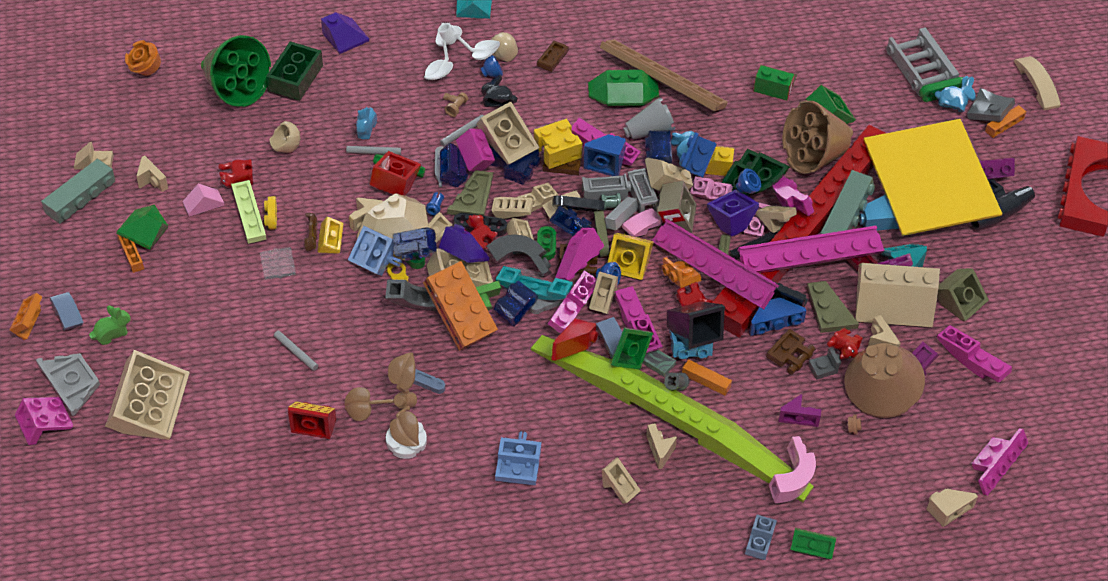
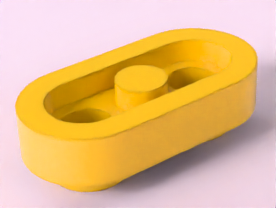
M276 196L268 197V200L264 201L265 212H268V215H264V224L268 226L269 230L277 229Z

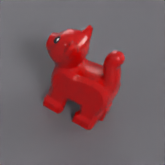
M237 159L225 164H219L218 168L220 170L231 169L232 172H219L222 185L230 188L231 184L248 180L253 185L252 159Z
M469 215V220L466 223L471 228H474L470 233L485 251L488 243L490 244L494 241L498 233L491 231L484 224L482 215Z
M697 282L689 285L691 288L690 293H685V287L677 290L676 297L680 302V307L701 301L713 302V300L705 298Z
M846 328L835 332L827 342L828 347H834L841 351L840 359L855 358L858 355L863 339L857 334L854 337L848 336L847 334H850L851 331Z

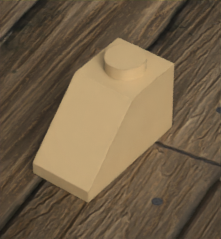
M945 489L940 493L935 492L930 496L927 510L944 527L974 508L978 496L975 493Z

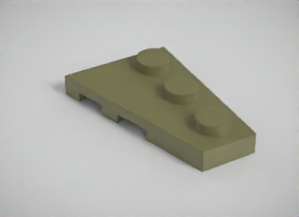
M475 170L466 182L465 188L456 196L455 202L448 207L447 214L469 213L485 216L493 181V172Z
M826 281L807 283V291L820 333L840 331L842 328L847 330L858 329L859 323Z

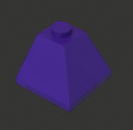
M337 12L321 18L322 34L339 54L369 42L367 35L352 18Z
M734 190L707 203V207L720 230L730 236H734L747 229L759 208V203L738 190Z
M454 224V226L445 227L439 245L440 249L468 263L489 261L490 257L472 234L465 231L463 226Z

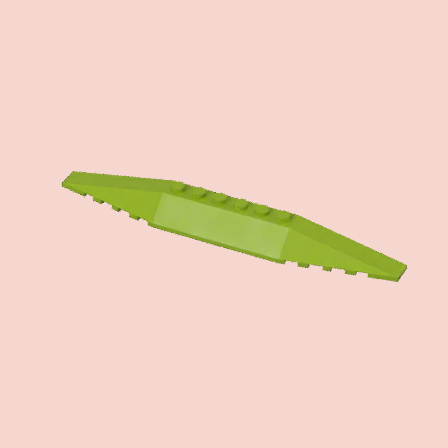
M543 335L531 347V351L628 405L633 402L698 439L699 445L769 484L774 475L794 471L735 422L677 390L667 389L664 383L639 369L612 366L611 359L586 350L553 361L551 358L555 339ZM809 483L805 491L796 499L804 502L814 486Z

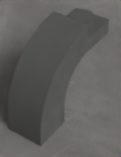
M516 234L506 235L497 238L487 245L499 263H502L512 255L526 254L532 258L542 275L547 277L552 273L549 269L551 264L547 258L544 257L542 259L547 254V251L529 237Z
M387 280L385 299L407 308L438 311L426 288L415 286L407 280Z

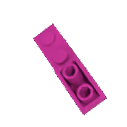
M578 118L572 126V134L578 135L579 139L583 142V148L585 143L606 135L581 118ZM626 143L622 164L632 165L641 151Z
M783 176L772 185L777 199L783 207H796V211L799 210L808 216L814 212L811 198L800 193L792 179L789 180Z
M584 270L547 324L561 334L574 320L593 293L597 279Z
M633 286L615 291L614 296L621 309L620 315L625 326L630 329L653 333L646 353L662 349L663 346L649 315L645 314Z
M951 325L937 335L942 345L960 363L982 379L988 376L999 383L1012 372V366L982 350L980 342Z

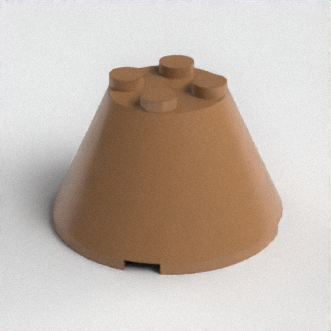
M814 101L799 102V105L796 108H792L789 112L783 128L782 142L783 149L787 151V162L799 173H813L844 155L849 149L853 130L819 103Z
M879 343L868 346L851 360L845 373V389L850 401L863 413L878 418H890L904 414L920 400L925 387L924 370L919 360L910 351L892 344Z

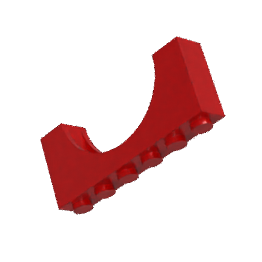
M1077 136L1076 142L1071 143L1069 151L1072 155H1069L1067 166H1070V168L1066 170L1065 179H1068V181L1064 182L1062 192H1065V195H1062L1060 205L1063 208H1060L1058 213V219H1061L1059 227L1104 237L1108 227V211L1096 206L1088 199L1083 191L1081 180L1093 171L1108 170V143Z

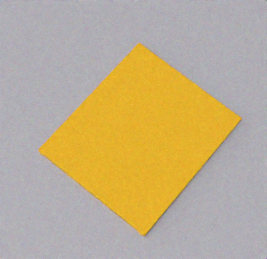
M961 119L864 138L865 145L902 236L1002 216V211Z

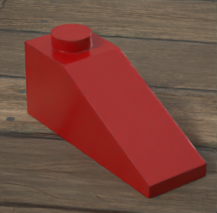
M574 318L553 342L551 360L556 361L587 350L597 340L596 324Z

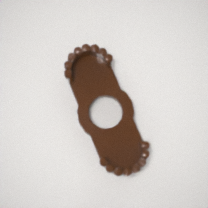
M315 213L305 214L309 220V237L304 238V246L307 252L316 249L317 217Z

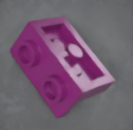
M1014 158L979 161L987 179L1015 176Z

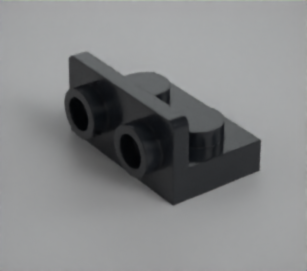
M776 283L779 287H776L771 300L782 298L805 308L808 302L805 294L788 288L783 284Z

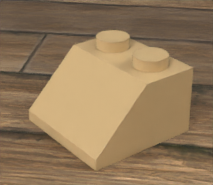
M645 159L651 188L662 191L663 184L682 180L685 182L688 190L693 186L690 171L662 160Z

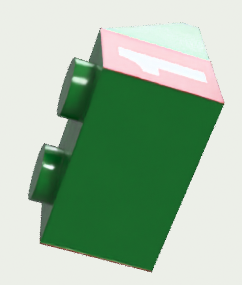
M760 65L755 77L753 92L788 101L797 75Z

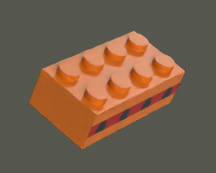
M462 261L427 277L423 282L459 351L481 341L498 330Z

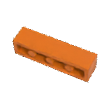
M1018 105L1011 109L1001 122L991 121L988 123L985 132L994 138L1024 120L1027 111Z
M117 234L132 272L144 270L142 259L134 242Z
M689 359L682 368V373H685L689 379L726 396L731 388V379Z

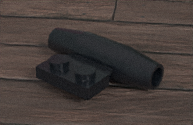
M992 178L988 179L1002 211V216L970 222L975 230H980L998 224L1019 212L1035 198L1034 190L1030 186H1025L1005 193L1003 186Z

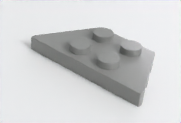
M81 354L55 356L54 360L43 361L42 358L36 359L37 365L72 416L76 415L100 385L98 378Z

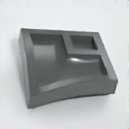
M980 88L972 107L967 112V117L973 120L1001 122L1014 107L1015 99L999 96Z

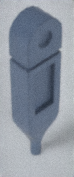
M415 369L413 384L437 394L445 391V382Z

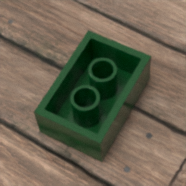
M290 41L266 76L268 91L300 101L323 67L322 51Z

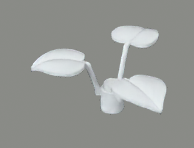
M442 23L438 28L436 44L443 46L445 59L432 62L427 67L424 78L428 80L440 79L452 70L453 63L448 62L446 45L453 44L457 39L473 52L472 56L476 60L490 57L498 49L500 42L485 40L477 43L475 48H472L460 37L462 29L459 26Z

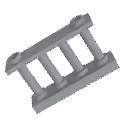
M926 27L919 29L918 37L915 40L897 44L893 37L889 38L888 45L886 46L887 54L892 57L919 97V90L923 86L959 77L958 71ZM919 46L923 50L907 56L902 52V50ZM925 57L929 58L932 62L918 67H913L910 63ZM936 69L940 73L926 79H922L919 73Z

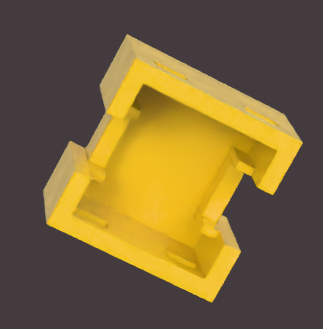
M567 119L534 129V140L539 146L537 151L541 152L542 146H544V162L549 169L582 158V142L578 135L572 134V126Z

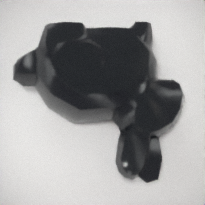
M498 75L491 82L482 86L481 92L485 95L483 98L485 107L500 108L509 102H512V104L517 102L518 98L512 94L511 89L507 86H499L502 80L501 75Z

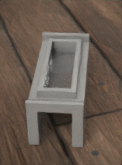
M646 169L629 171L627 181L631 182V195L633 198H637L639 213L645 210L646 205L651 204L657 212L659 199L654 189L651 188Z
M626 173L623 176L582 177V192H584V198L601 200V194L610 196L620 193L621 200H624L628 197V192H631V182L627 181Z

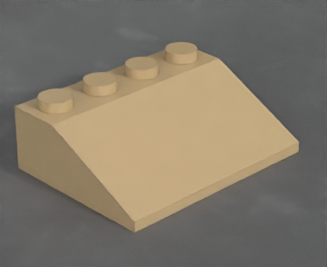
M869 263L859 264L856 321L873 323L874 317L881 315L887 324L933 327L940 269Z
M133 350L126 360L105 427L123 434L169 440L189 372Z

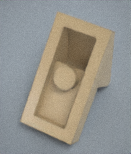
M90 142L76 153L74 169H84L97 158L112 168L113 151H94L93 144Z
M143 156L137 173L139 188L151 182L155 188L157 187L161 192H164L168 189L166 176L146 156Z
M356 198L357 210L349 215L350 228L354 232L359 230L366 213L383 201Z
M766 206L756 211V215L772 233L781 230L785 225L784 222L789 221L790 217L797 215L796 207Z
M599 272L589 309L609 314L614 293L617 291L618 276Z
M881 315L874 317L871 326L873 336L870 337L868 346L879 343L900 346L901 343Z
M650 424L647 426L646 437L658 469H662L676 448L677 437L663 439L661 430L658 431L656 424Z
M618 457L602 469L604 488L612 487L622 503H628L641 491Z

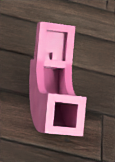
M800 436L792 437L787 447L794 471L774 475L769 484L775 503L788 502L799 497L805 491L814 475L816 467L814 452L806 453V446L802 443Z

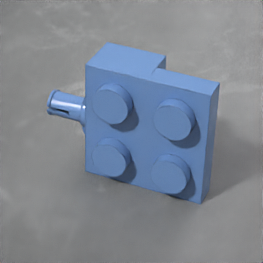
M363 226L348 258L349 261L381 276L389 263L397 267L401 265L399 263H402L401 259L393 256V251L398 241L366 226Z
M519 432L518 439L501 437L495 481L536 485L541 456V442L527 441L526 432L523 433V439L522 432Z

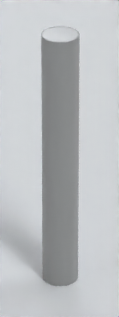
M484 115L478 116L440 140L443 147L464 134L468 129L476 127V124Z
M347 146L346 148L347 153L386 154L390 151L401 155V148Z
M279 330L274 333V337L311 370L315 371L318 368V364Z

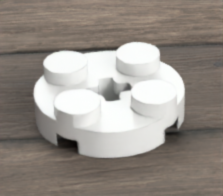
M418 422L419 446L399 444L393 439L390 428L388 429L386 445L393 452V455L398 458L409 459L425 449L427 436L420 422Z

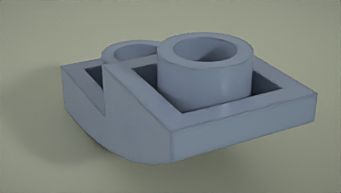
M69 292L50 297L55 314L59 317L64 331L83 325L82 317Z
M614 317L596 323V329L603 338L605 348L611 358L622 333Z
M756 515L745 555L766 560L777 520Z

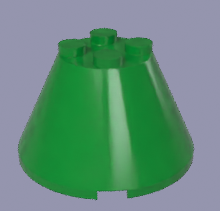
M246 35L231 37L211 50L201 62L204 75L216 95L228 105L243 107L251 105L264 94L268 87L266 76L269 73V67H271L270 56L265 46L253 37Z

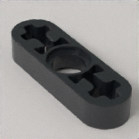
M557 195L552 198V207L604 212L605 201Z
M456 214L454 216V224L463 226L469 233L474 230L466 221L469 220V215L476 214ZM483 216V222L488 227L491 224L490 230L497 232V237L504 236L507 233L506 220Z

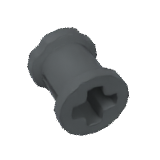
M668 373L665 376L664 384L670 390H685L689 386V377L685 373Z

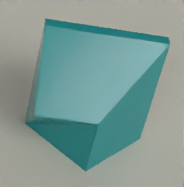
M457 0L456 17L490 19L492 0Z
M912 243L884 248V251L880 254L890 260L910 253L913 262L911 267H923L927 246Z

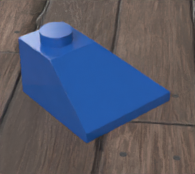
M608 134L585 143L584 169L609 176H619L625 154L626 139Z

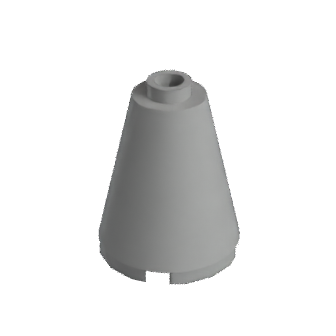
M662 98L656 99L625 123L623 130L627 138L630 137L634 140L675 130V127L671 126L674 121L667 105L661 104Z

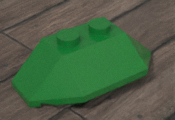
M606 70L588 82L589 98L595 99L607 106L644 105L659 97L658 81L643 70Z

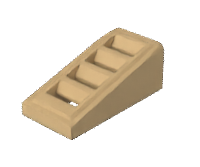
M496 197L493 201L492 212L495 217L502 219L531 215L534 200L532 198Z

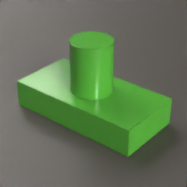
M499 281L476 287L488 311L492 309L489 298L500 295L501 286Z

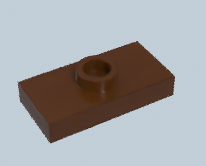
M553 41L538 59L537 66L552 72L569 51V46Z

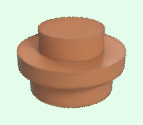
M857 414L853 415V417H848L849 433H854V435H858V431L862 430L861 418H857Z

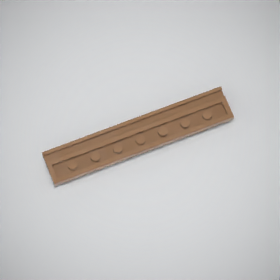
M615 39L607 40L606 42L602 41L601 49L635 68L643 70L653 78L711 110L718 111L726 108L728 103L726 100Z

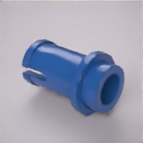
M438 192L433 193L431 201L426 206L428 214L436 215L440 212V206L444 200L442 193L439 194L438 198H436Z

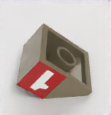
M682 180L663 184L662 191L659 194V206H657L658 216L661 217L664 224L666 222L665 219H668L691 233L697 204L685 182Z

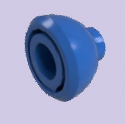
M491 55L486 58L483 67H481L484 76L496 78L498 75L503 76L502 68L496 57Z
M744 169L738 177L736 188L739 192L756 193L761 189L760 178L753 170Z
M609 262L597 269L596 278L599 272L618 276L619 284L621 269L618 263Z

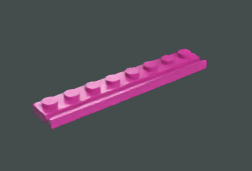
M665 219L666 222L663 226L661 225L652 240L654 241L653 243L762 309H765L774 295V290L776 287H779L778 284L677 224Z
M877 226L742 246L737 251L740 253L741 263L758 273L880 254L884 251L880 235L876 230Z

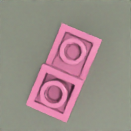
M695 176L690 193L691 195L713 201L732 192L733 186L731 184L714 182L709 178Z
M759 203L758 210L770 205ZM756 213L747 229L744 230V234L760 237L763 235L765 224Z
M651 208L624 222L622 228L630 236L639 237L646 235L649 228L662 225L663 220Z

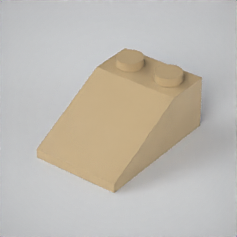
M512 102L481 117L476 124L479 129L483 130L487 142L508 165L539 149L538 144Z
M435 248L427 264L428 273L431 276L462 261L475 287L493 282L487 261L468 263L444 250Z

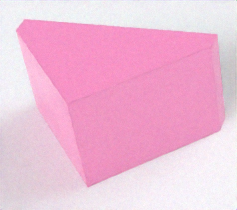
M197 184L183 200L189 217L224 206L223 199L217 189Z

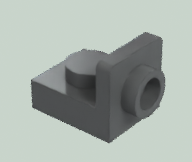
M829 348L827 355L809 360L808 365L816 380L837 374L841 365V359L833 348Z

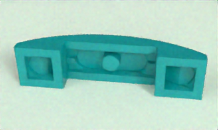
M503 266L496 277V281H499L500 285L524 296L542 300L564 299L573 286V282L555 278L553 282L523 276L521 270Z

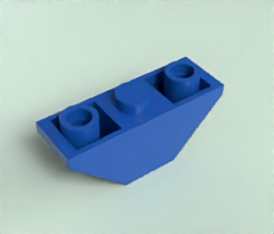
M782 298L772 299L765 309L758 308L751 321L749 334L750 336L760 335L768 331L780 330L784 327L804 323L807 310Z

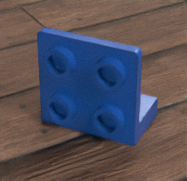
M696 132L694 136L690 135L687 142L688 151L687 153L683 152L680 159L682 169H686L690 173L703 178L717 143L700 137L699 133Z

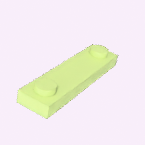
M250 180L231 184L248 244L266 240L265 230Z

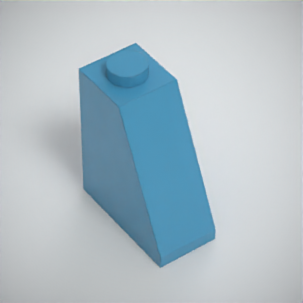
M886 194L867 203L865 210L859 214V223L863 225V228L877 226V231L899 229Z

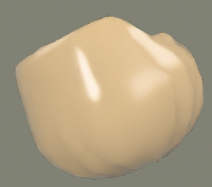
M502 32L492 37L491 40L500 42V46L492 54L498 61L510 62L516 57L518 47L512 35Z
M284 121L274 130V135L270 138V145L277 152L291 153L300 144V131L293 123Z

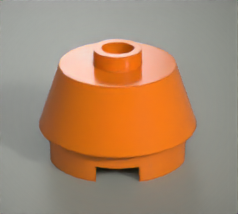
M144 40L135 42L132 45L134 48L129 54L126 53L125 62L129 70L144 76L155 73L161 64V58L156 46Z

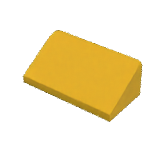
M326 217L320 226L317 252L340 253L344 223L330 217Z

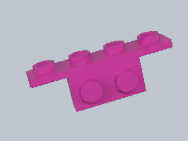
M1019 428L1010 441L992 437L972 462L973 469L984 471V474L978 480L983 495H989L1021 452L1027 447L1028 439L1024 429Z

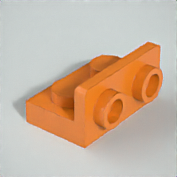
M667 257L663 258V274L680 288L701 281V275L686 262L678 261L673 263Z
M38 293L23 300L9 329L23 340L28 339L41 311L40 301L42 296Z

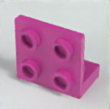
M60 397L23 398L15 413V417L28 445H35L43 431L67 430L73 427V423Z

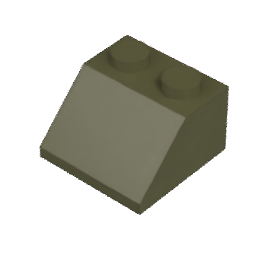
M973 268L956 269L939 284L937 298L941 306L962 321H966L989 301Z

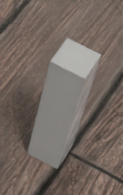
M626 197L605 218L606 228L617 230L638 209L637 198Z

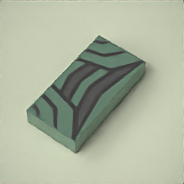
M660 350L646 353L642 364L665 377L676 365V360Z

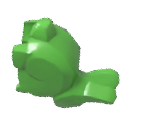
M107 306V311L111 316L101 318L95 323L93 331L89 334L92 340H98L100 344L107 345L112 339L128 334L126 324L130 322V315L119 307Z

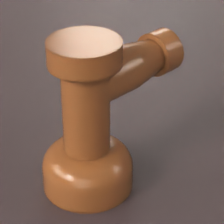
M462 92L458 96L445 93L444 100L453 102L445 106V112L451 117H456L459 113V107L468 101V96Z

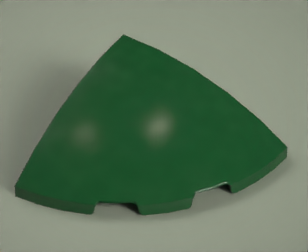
M747 148L740 161L735 160L721 183L731 184L733 186L732 191L738 190L736 183L740 173L744 169H751L760 178L761 189L756 193L741 192L746 196H750L774 185L786 174L790 167L761 152L756 153Z

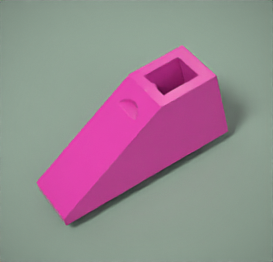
M582 228L570 239L555 278L571 280L575 277V273L578 270L584 268L591 258L596 257L600 253L599 251L604 247V244L594 228Z

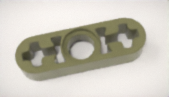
M594 211L596 232L604 244L599 254L600 257L609 256L604 212Z

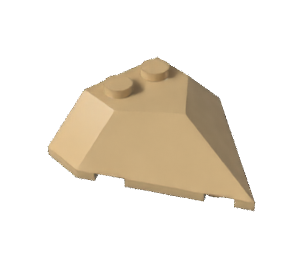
M396 193L366 213L357 234L358 239L363 226H366L398 241L396 247L414 248L415 245H424L425 248H432L425 205L414 198Z

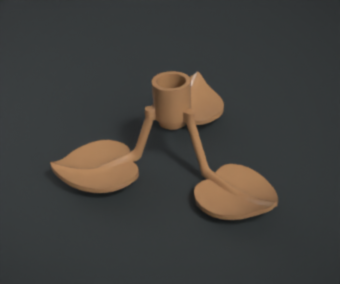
M407 353L393 359L388 367L389 380L393 384H397L396 388L401 391L394 399L370 400L369 390L357 387L347 394L344 405L352 419L364 421L371 414L370 404L394 403L398 408L403 409L396 414L397 419L392 420L390 423V433L393 439L404 446H419L418 420L412 412H409L410 408H413L417 403L416 395L408 390L412 387L415 380V360L413 353Z

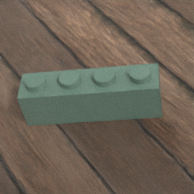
M97 158L41 201L45 214L61 224L115 182L113 169Z
M854 170L851 171L821 234L851 230L858 225L860 219L858 216L861 211L865 210L867 206L866 200L869 195L873 194L875 189L873 177Z

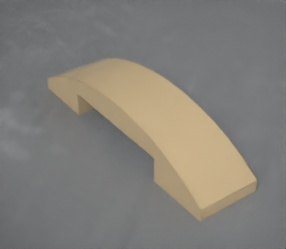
M1031 56L1015 59L1014 63L1020 73H1026L1037 91L1036 99L1043 110L1060 107L1061 104L1056 88L1042 64Z

